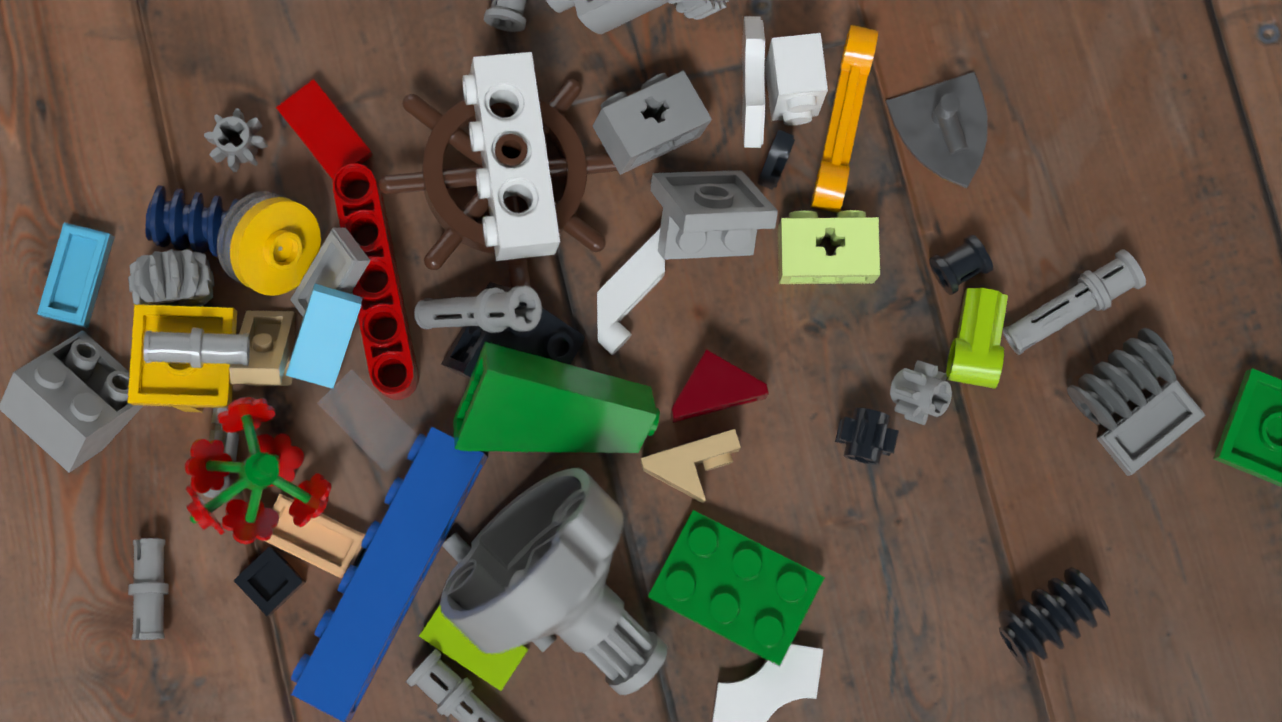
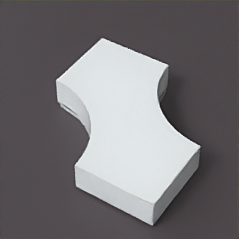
M744 16L742 130L744 148H761L764 139L765 35L763 20L759 16Z
M791 644L780 667L766 660L759 670L743 680L718 682L712 722H767L770 716L786 703L803 698L816 699L824 649Z

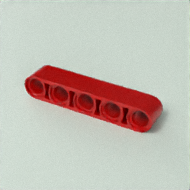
M350 163L342 166L333 178V194L340 228H346L354 239L357 232L365 226L378 228L377 239L368 246H360L370 259V262L353 289V295L362 297L358 320L372 384L385 397L392 400H402L411 396L416 390L419 383V373L383 194L377 179L370 169L359 163ZM364 180L369 183V189L362 198L350 199L346 197V191L352 182ZM371 273H386L388 275V282L382 291L377 293L365 291L364 283ZM383 318L395 319L397 321V330L391 338L378 340L374 337V327L379 320ZM393 364L405 366L407 370L405 381L395 388L386 387L383 383L385 370Z

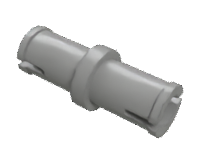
M192 328L191 333L152 332L149 330L145 332V363H190L191 368H202L203 363L249 365V333L212 334L204 333L203 328Z
M147 538L133 540L134 582L128 585V595L133 596L132 640L165 639L164 595L169 594V584L164 583L165 539Z

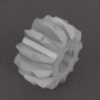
M172 249L166 252L154 251L152 255H142L129 265V292H132L133 303L136 305L201 307L213 298V271L210 270L209 260L206 259V255L200 252H192L188 249L183 251H174Z

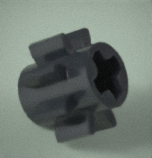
M855 408L852 418L843 417V420L840 419L835 442L846 444L843 455L845 458L864 464L879 465L881 455L890 456V453L894 454L899 431L888 428L889 415L872 409Z

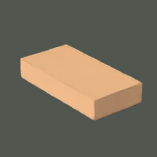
M279 494L272 508L278 513L279 522L272 529V536L266 542L342 579L350 565H356L364 549L361 547L365 534L324 514L311 518L305 526L298 527L294 525L293 517L288 512L290 505L295 500Z

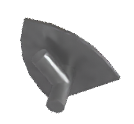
M975 72L887 100L886 105L892 122L902 142L915 158L940 178L967 188L981 164L987 142L988 115Z

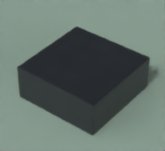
M271 546L233 580L266 616H271L306 583L278 551Z

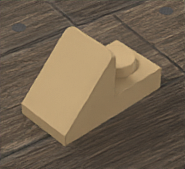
M246 311L239 334L249 333L250 336L249 365L230 364L231 384L254 386L291 385L293 377L286 376V372L294 348L295 312Z
M733 429L641 458V465L645 473L704 503L706 499L695 465L703 463L705 471L728 465L733 462L731 454L738 452L741 446L736 430Z

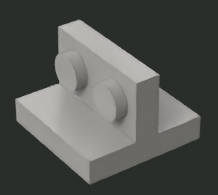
M742 170L652 173L650 191L663 206L658 253L664 260L754 255L757 229H775L778 210Z

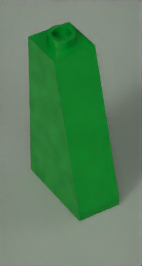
M485 342L453 419L454 447L462 451L639 453L646 437L652 436L657 429L660 410L655 407L651 386Z

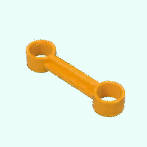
M854 25L849 27L822 159L811 201L812 208L835 213L841 210L866 84L875 54L878 30Z

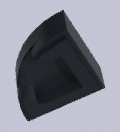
M778 130L759 177L758 185L771 190L777 187L795 139H793L794 135Z

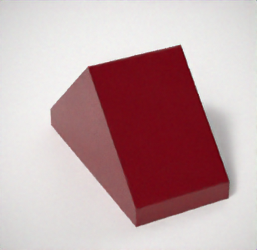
M706 349L674 403L670 415L672 422L675 423L765 400L769 395L767 384Z

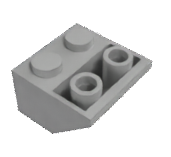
M82 330L14 371L1 400L0 410L70 473L101 452L144 405H131L128 403L130 372Z

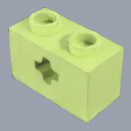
M847 210L838 212L837 218H818V213L815 211H794L789 213V218H781L778 226L779 284L874 283L880 276L879 217L866 218V212ZM823 237L830 238L832 246H840L836 248L832 256L826 255L824 247H816L820 245Z

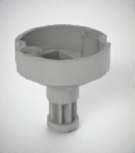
M579 468L562 470L542 479L504 507L471 542V550L452 569L441 595L440 608L443 615L482 652L499 653L552 634H557L575 652H583L605 674V681L619 695H628L647 684L658 672L667 655V645L654 632H646L624 610V602L605 583L609 573L612 553L622 532L623 512L614 500L584 470Z

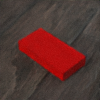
M314 79L276 107L332 180L342 166L350 163L363 164L373 156L371 150Z

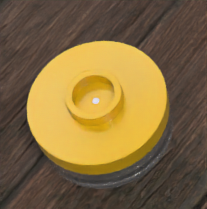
M270 191L255 192L239 200L226 214L217 238L218 258L227 275L233 280L264 295H281L299 286L321 247L320 228L313 213L304 205Z

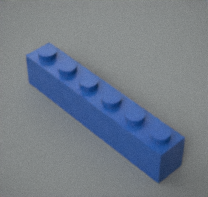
M431 427L427 436L422 433L418 435L407 457L408 460L413 462L404 479L397 477L385 497L384 503L390 505L381 523L375 520L364 536L361 547L367 549L358 567L350 565L339 584L338 591L343 593V596L336 610L327 609L315 630L314 635L320 638L311 656L305 653L293 671L291 680L297 684L291 693L292 696L342 722L352 720L488 458L485 453L455 449L454 438L434 427Z

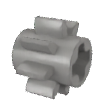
M235 108L233 117L222 118L216 114L214 118L217 124L213 132L204 133V137L208 142L217 145L209 154L211 158L217 163L227 157L228 166L233 172L238 171L240 163L250 162L252 165L257 166L258 162L255 156L258 149L268 147V143L264 138L254 135L262 128L259 120L253 118L245 123L244 115L238 108ZM236 133L243 140L242 144L237 147L229 140Z
M919 360L915 364L914 371L907 368L899 371L892 381L890 390L891 399L897 404L894 409L895 412L904 414L905 419L922 425L926 424L928 414L935 417L941 416L947 410L952 397L951 386L946 382L947 374L938 371V366Z

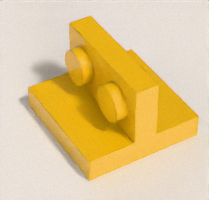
M134 304L128 403L145 406H172L183 412H203V407L227 408L232 403L233 384H231L229 372L230 364L203 363L202 368H191L190 363H145L144 336L146 330L152 332L191 333L192 328H203L204 333L236 334L237 310L227 307Z

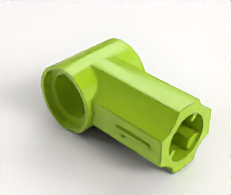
M967 288L964 291L957 338L953 339L949 351L946 380L996 389L1004 361V347L1000 346L1008 295L986 288Z

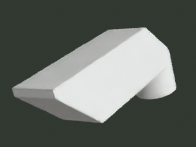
M660 229L597 292L598 342L611 355L615 354L632 335L620 321L665 276V260L658 253Z

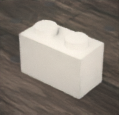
M821 33L771 39L765 63L771 121L783 120L785 125H801L812 121L813 116L819 115L828 91Z

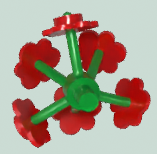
M253 397L239 398L228 405V410L217 415L218 422L222 424L223 431L234 433L244 429L250 456L244 462H233L231 456L224 453V444L221 440L214 439L209 442L206 439H197L193 442L190 448L191 458L185 463L186 473L192 476L191 486L189 485L185 489L193 501L186 508L191 514L190 521L198 523L203 530L212 525L220 535L225 533L224 529L233 531V538L241 544H250L256 538L262 541L269 540L272 536V529L279 522V515L273 509L264 508L261 496L263 489L276 486L294 497L295 501L290 505L288 512L293 517L294 525L298 527L305 526L311 518L321 515L328 504L332 486L320 473L314 474L310 481L305 480L301 482L299 486L291 483L296 476L294 469L299 468L303 464L305 455L300 447L291 445L292 440L288 434L281 433L275 438L269 434L256 435L255 429L259 428L262 422L269 421L275 416V409L272 406H268L265 399ZM230 472L239 473L238 481L206 504L197 494L207 493L210 489L221 490L224 486L225 476ZM245 488L252 490L248 502L240 499L230 500ZM229 501L225 508L226 515L222 519L221 526L212 512Z

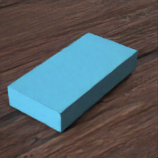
M63 223L37 315L85 328L89 327L114 241L113 235Z
M314 283L290 357L286 376L334 389L362 305V297Z

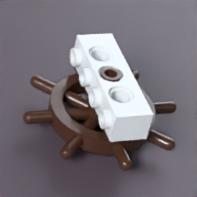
M532 52L484 55L473 57L470 74L463 75L464 100L454 105L444 115L416 94H408L404 97L403 108L432 130L424 151L422 172L386 175L381 178L379 188L388 195L424 191L433 215L445 229V232L425 255L424 263L428 269H440L459 244L463 243L473 249L495 254L496 261L507 260L511 288L519 286L530 287L526 258L555 255L560 244L559 234L563 230L592 252H600L604 249L606 245L605 238L577 217L575 213L585 192L587 174L615 172L618 170L608 153L585 155L577 133L563 116L582 91L579 81L576 79L567 80L547 104L538 97ZM468 126H469V134L466 133V132L463 130L464 128H466V127H468ZM546 136L557 148L561 158L548 159L545 143ZM449 144L478 166L443 170V158ZM565 177L563 195L558 202L553 196L551 178ZM477 186V192L462 211L456 206L447 191L449 188ZM517 196L526 201L529 207L527 211L520 213ZM489 208L490 216L483 217V225L478 223L479 219Z

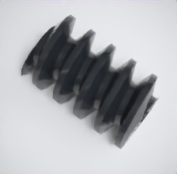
M1071 567L1064 571L1065 583L1058 578L1049 580L1047 585L1049 594L1040 588L1032 591L1033 605L1024 599L1015 602L1017 616L1008 610H1003L999 613L998 618L1001 625L999 633L1012 655L1026 671L1032 669L1028 653L1031 651L1042 660L1048 658L1044 645L1045 642H1051L1060 650L1065 647L1060 632L1065 630L1074 638H1080L1081 634L1077 621L1083 620L1091 628L1098 626L1094 610L1099 609L1106 616L1110 617L1108 606L1093 582L1078 569Z

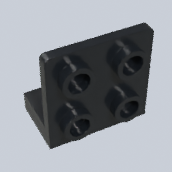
M489 282L486 289L499 288L504 292H509L513 289ZM519 302L518 307L527 306V304L525 302ZM542 308L541 318L537 326L529 331L519 332L511 327H507L501 332L490 333L484 331L480 326H464L441 365L458 375L470 379L485 342L570 365L583 344L585 337Z

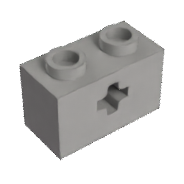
M684 71L669 78L665 73L656 75L641 86L642 90L630 96H627L626 92L617 93L601 104V111L593 124V128L620 175L699 138L712 121Z

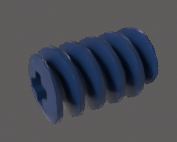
M158 185L146 213V238L148 241L153 240L155 245L160 247H167L172 243L173 247L177 250H186L191 246L193 252L204 254L210 249L212 255L216 257H223L228 251L230 255V244L234 230L244 215L242 214L241 200L234 198L228 211H224L222 196L215 195L208 208L204 207L203 193L196 192L191 203L186 204L184 190L177 188L171 201H168L165 186Z

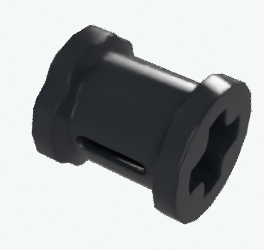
M969 235L964 238V244L941 257L936 254L929 259L934 276L949 295L958 292L959 285L979 273L988 274L994 270L989 254L975 235Z

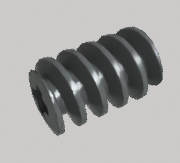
M1144 327L1139 330L1138 339L1130 338L1123 343V351L1115 350L1110 353L1108 363L1101 361L1095 365L1093 369L1094 375L1086 373L1079 378V387L1071 385L1067 388V394L1072 402L1093 423L1101 424L1110 431H1114L1117 426L1111 415L1112 413L1116 412L1123 418L1129 419L1132 414L1126 403L1127 401L1131 400L1136 405L1144 407L1147 402L1141 391L1145 388L1152 394L1159 395L1162 390L1156 379L1160 376L1170 384L1177 380L1171 367L1174 365V356L1162 338L1151 329Z

